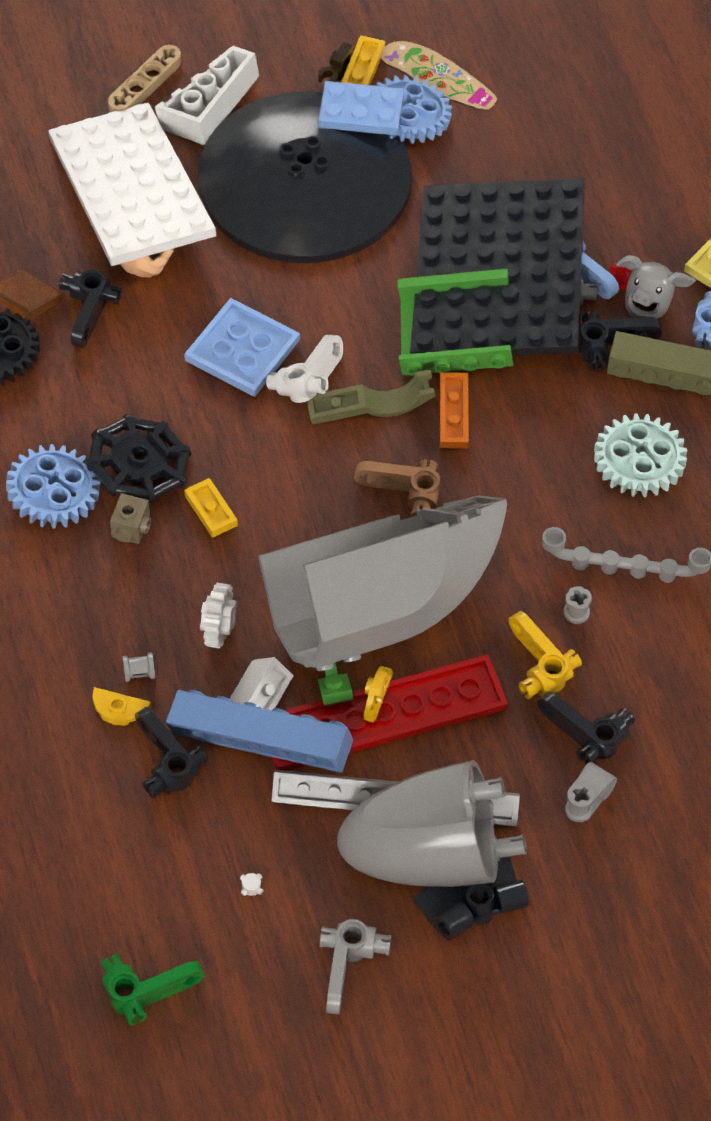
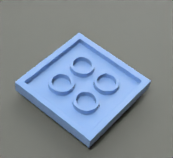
M230 298L186 351L184 357L186 362L255 397L266 384V378L270 375L269 373L275 372L298 344L300 333Z

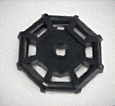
M124 414L122 419L102 429L97 428L92 432V444L89 459L86 460V467L109 490V495L114 497L122 493L154 503L156 498L175 488H182L186 484L185 474L191 450L189 446L184 445L171 431L167 422H156ZM123 430L126 431L125 433H123V434H121V435H119V436H117V437L114 436L115 434H117V433H119V432H121V431H123ZM140 430L148 431L147 435L140 434ZM160 438H163L170 447H167ZM103 445L111 447L110 454L101 455ZM136 453L138 456L144 455V460L135 459L134 454ZM168 459H176L175 469L167 466ZM111 466L118 474L114 479L104 467ZM161 476L167 479L166 481L153 487L152 481L160 478ZM127 481L132 486L124 485V482ZM143 484V488L134 487Z

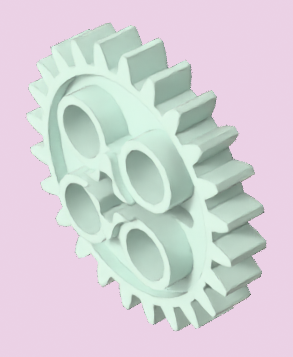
M637 413L634 414L633 420H629L626 415H623L622 423L614 419L612 427L605 425L604 432L598 434V440L595 443L594 462H597L596 470L597 472H603V481L611 479V488L619 484L621 486L620 493L631 489L633 497L637 491H641L643 497H646L648 490H651L657 496L659 487L667 492L670 483L676 485L678 477L683 476L687 462V448L683 447L684 439H677L678 430L669 431L670 423H666L663 426L660 425V417L652 422L650 421L649 414H646L644 420H640Z

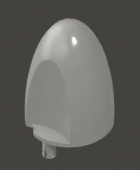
M474 760L420 773L384 788L358 805L343 821L337 835L339 853L354 869L380 880L413 886L453 887L493 883L497 877L498 861H500V858L527 854V845L523 834L502 839L495 837L490 799L505 798L504 782L502 777L484 780L482 772Z

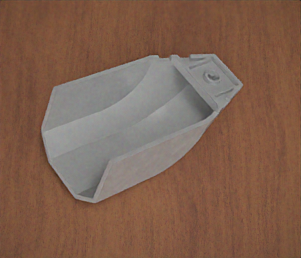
M478 495L444 503L443 507L436 509L423 508L416 510L417 516L401 520L399 514L258 555L274 629L292 661L303 664L305 667H314L317 671L328 670L334 667L335 662L341 660L343 662H353L361 659L360 654L409 639L446 617L471 592L487 568L501 535L507 508L506 499Z

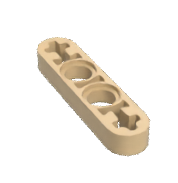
M165 45L157 50L109 96V113L126 110L141 104L180 67V49L174 45ZM156 70L159 72V75L152 77L146 73ZM133 86H141L143 90L140 92H132L130 88H132Z

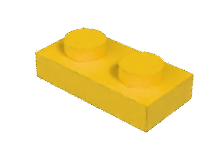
M210 478L184 490L186 499L212 538L238 526L237 518Z

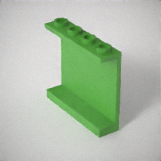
M498 269L398 279V292L401 301V355H399V363L402 375L414 376L416 372L431 370V373H447L450 371H474L476 369H499L513 366L510 345L410 354L415 294H419L425 289H433L435 292L448 291L453 287L471 289L480 286L509 285L508 270Z

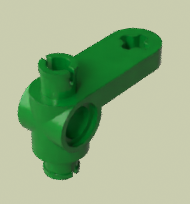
M118 954L111 955L112 964L109 957L101 962V966L105 971L102 982L110 997L111 1006L116 1010L117 1014L125 1015L128 1025L137 1024L135 1021L136 1016L139 1023L147 1018L144 1007L191 988L205 977V973L198 961L187 962L142 982L134 974L130 965L122 964L121 957ZM122 989H130L133 991L128 996H120L117 994Z

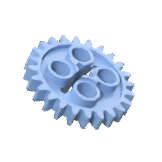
M405 75L403 80L394 76L393 81L385 78L384 84L377 82L376 86L404 88L403 105L397 135L400 136L401 142L405 138H409L411 143H414L415 138H418L424 143L426 137L433 141L435 135L442 136L443 130L446 131L448 124H450L452 116V106L448 105L450 99L443 98L444 91L436 92L437 85L427 86L428 80L420 83L418 82V77L411 81Z
M53 444L50 445L49 451H45L41 445H39L38 453L28 449V456L25 457L20 454L18 456V463L12 462L11 471L7 472V499L12 501V509H20L19 516L21 518L29 514V523L31 524L36 519H39L41 527H44L46 522H51L52 528H56L57 522H61L64 527H67L69 519L77 524L79 515L87 518L88 509L94 510L95 501L99 499L100 481H98V477L92 471L87 469L86 456L83 455L77 458L76 449L66 453L64 445L59 451H55Z

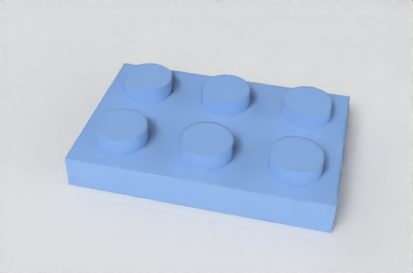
M325 81L318 120L319 128L398 135L404 88Z

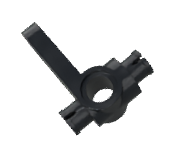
M98 270L77 271L74 275L63 272L59 280V289L70 291V297L80 300L83 304L71 334V344L73 346L84 348L106 301L117 305L121 298L122 288L112 286L110 279L105 278L104 274Z
M587 312L581 317L579 351L582 359L588 363L590 371L595 372V365H597L598 371H602L606 368L605 360L609 357L608 345L613 344L616 331L658 340L662 335L661 323L653 317L599 320V314L596 312H592L593 319H591L590 312Z
M546 692L537 700V705L543 715L582 746L577 750V755L582 761L587 757L584 762L585 764L593 763L596 758L603 760L612 757L616 753L618 745L629 736L628 727L635 722L631 712L626 716L624 715L627 709L623 707L616 714L608 713L603 718H598L591 723L552 692ZM606 736L609 738V740H602L598 737Z
M144 707L135 713V719L144 734L164 756L162 762L151 769L153 776L142 782L147 794L151 792L149 796L154 799L161 792L169 795L173 791H181L188 788L192 784L193 778L199 774L198 767L208 762V758L199 745L194 746L193 749L187 752L149 708ZM174 768H182V769H184V770L181 771V772H173V771H171V770H173Z

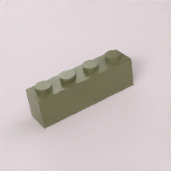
M616 331L609 357L607 374L620 378L640 380L648 384L654 383L673 389L697 392L701 395H711V351Z

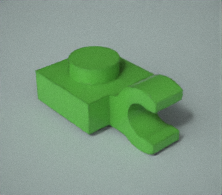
M334 663L333 668L325 670V678L318 679L324 705L353 700L352 688L347 673L338 675L336 663Z

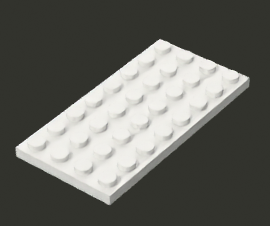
M149 102L135 105L123 111H113L105 115L87 118L80 122L48 130L50 141L111 266L216 236L215 226Z

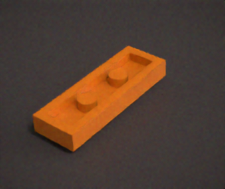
M440 372V448L468 449V373Z

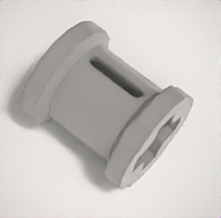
M581 586L570 588L565 596L564 617L573 624L584 623L590 615L589 605L592 602V595L589 590Z
M148 652L147 656L129 658L128 656H123L125 682H129L132 678L141 677L155 679L152 652Z

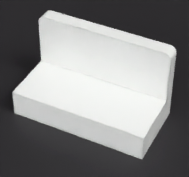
M275 657L253 660L230 699L235 703L244 704L245 702H251L263 709L273 710L292 680L293 675Z

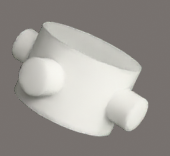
M254 873L241 875V894L243 896L246 894L249 896L261 895L264 891L261 888L262 875L259 873L257 875Z

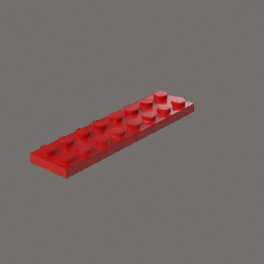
M487 654L390 681L374 723L363 720L368 695L365 694V688L352 691L353 700L324 705L323 701L319 700L285 711L290 715L299 717L303 714L310 715L322 722L338 721L348 727L353 738L349 751L350 754L508 710V702L490 657ZM271 757L276 770L289 771L307 766Z

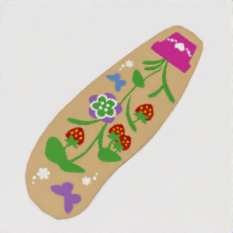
M397 41L388 44L384 49L381 58L385 63L407 73L412 78L418 77V82L420 83L428 80L427 86L429 87L437 85L436 92L444 91V96L449 99L487 110L493 107L497 101L495 94L476 78L449 59L427 47L412 42Z

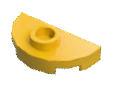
M380 666L375 677L368 678L365 687V694L368 695L363 720L373 723L374 720L376 721L393 675L391 668Z
M96 687L93 690L92 699L96 711L104 721L113 725H129V722L136 721L135 713L144 707L149 709L152 707L150 701Z

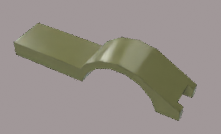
M431 370L416 372L414 378L408 384L389 391H376L360 384L328 391L325 394L318 393L307 401L311 423L315 425L366 413L373 416L391 417L410 412L436 396L434 388H430L429 380L432 378Z

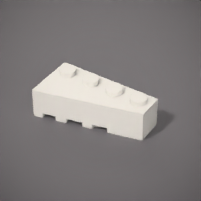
M232 46L211 62L206 72L197 73L192 77V83L183 90L178 88L172 93V98L166 103L161 102L155 106L157 118L162 129L205 145L216 127L225 120L259 77L255 53Z

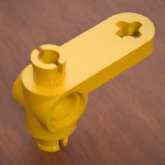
M518 611L509 617V625L515 636L539 662L527 671V679L518 683L522 695L525 694L524 697L529 700L537 693L543 696L546 692L556 693L561 691L565 687L566 681L573 677V670L582 665L579 655L576 654L573 657L572 655L575 654L573 649L562 655L528 615L523 611ZM548 671H555V672H557L558 674H549V673H547V672H548Z

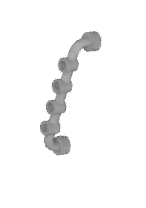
M558 527L546 529L542 537V546L546 551L559 559L572 561V566L577 570H585L589 564L601 565V570L605 574H614L618 568L630 569V574L634 578H643L647 572L658 573L661 581L670 583L675 580L676 576L692 577L706 573L711 568V552L705 548L693 549L689 554L688 566L678 565L673 559H664L662 562L650 561L641 554L628 558L621 557L612 550L600 554L590 552L584 546H579L574 550L564 548L566 534Z

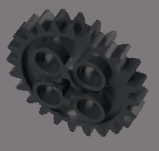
M10 307L5 312L0 311V384L2 386L6 378L15 382L14 375L18 374L24 377V368L32 370V361H38L37 353L40 352L39 333H36L35 324L30 325L29 317L22 319L20 311L12 315Z

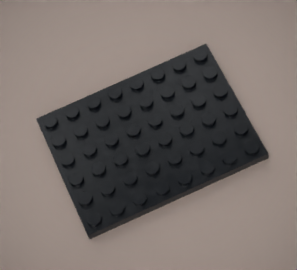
M584 178L424 186L416 277L507 269L509 285L480 286L471 289L453 287L448 291L435 292L433 289H425L419 294H415L410 354L505 345L511 346L512 356L579 353L585 202Z

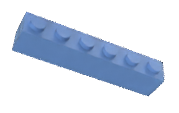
M178 690L166 720V724L172 734L341 773L353 743L348 727L341 722H322L306 714L301 715V717L290 715L287 711L279 708L267 710L251 702H245L244 704L235 703L227 697H208L197 690H189V692Z

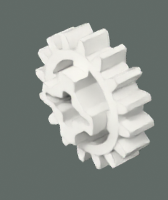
M217 582L214 585L213 591H211V595L207 596L206 601L203 602L200 630L205 631L203 636L205 639L204 644L208 647L221 648L224 644V639H226L227 635H230L232 628L234 629L237 601L232 600L234 595L232 593L233 587L229 584Z

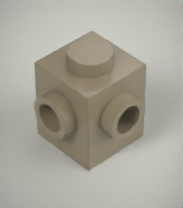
M121 493L110 519L111 537L121 542L139 544L142 535L148 533L151 525L149 500Z

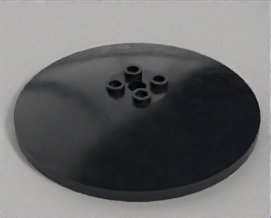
M288 92L268 96L249 103L232 113L210 135L201 153L198 166L200 197L204 208L215 226L234 243L257 255L293 263H316L340 259L357 253L382 238L396 224L407 205L411 189V163L405 144L400 141V136L396 135L394 138H390V135L319 128L318 120L323 97L322 92ZM308 159L311 162L309 164H302L298 161Z

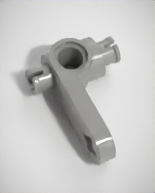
M355 919L338 923L337 929L323 926L321 929L320 947L334 948L326 1013L339 1015L347 961L355 962L362 958L373 959L374 953L386 955L390 953L392 935L376 934V927L366 926L363 922ZM355 937L360 941L356 944H350L345 940Z

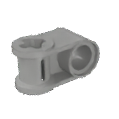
M589 762L567 792L568 801L565 806L567 817L575 822L587 821L599 805L611 794L616 785L617 777Z

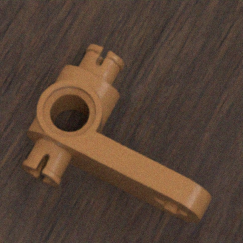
M427 459L421 460L419 467L374 461H362L356 465L354 479L359 484L368 487L409 492L408 506L412 509L411 517L417 516L416 510L436 509L441 476L436 472L438 465L435 461L430 460L429 467H427Z

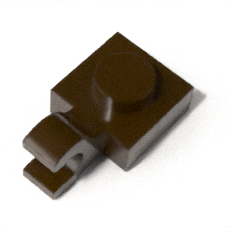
M343 42L338 51H333L329 61L331 66L323 67L319 70L318 82L321 83L326 77H330L331 82H338V80L343 78L353 55V45Z

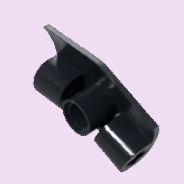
M510 857L500 858V861H498L497 877L493 883L453 887H428L414 897L416 905L427 920L449 941L473 925L489 923L493 915L529 906L527 889L522 880L517 881Z

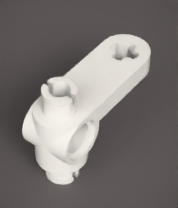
M325 335L305 363H297L287 368H281L278 373L270 372V375L266 378L267 388L269 390H277L281 396H290V399L296 403L306 402L317 393L325 394V391L328 389V377L343 355L344 347L341 337L338 335Z

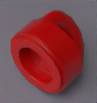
M614 263L609 267L608 272L616 279L619 290H626L632 271L626 267H619L616 265L617 263Z

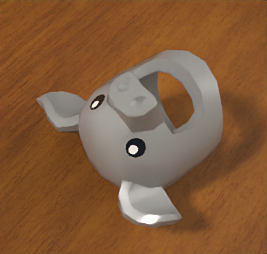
M635 255L623 257L616 264L619 267H626L632 271L625 294V308L632 318L653 317L659 319L668 311L676 286L688 287L696 281L694 277L684 273H672L666 266L660 263H642ZM633 301L644 306L657 303V307L653 311H644L637 308Z

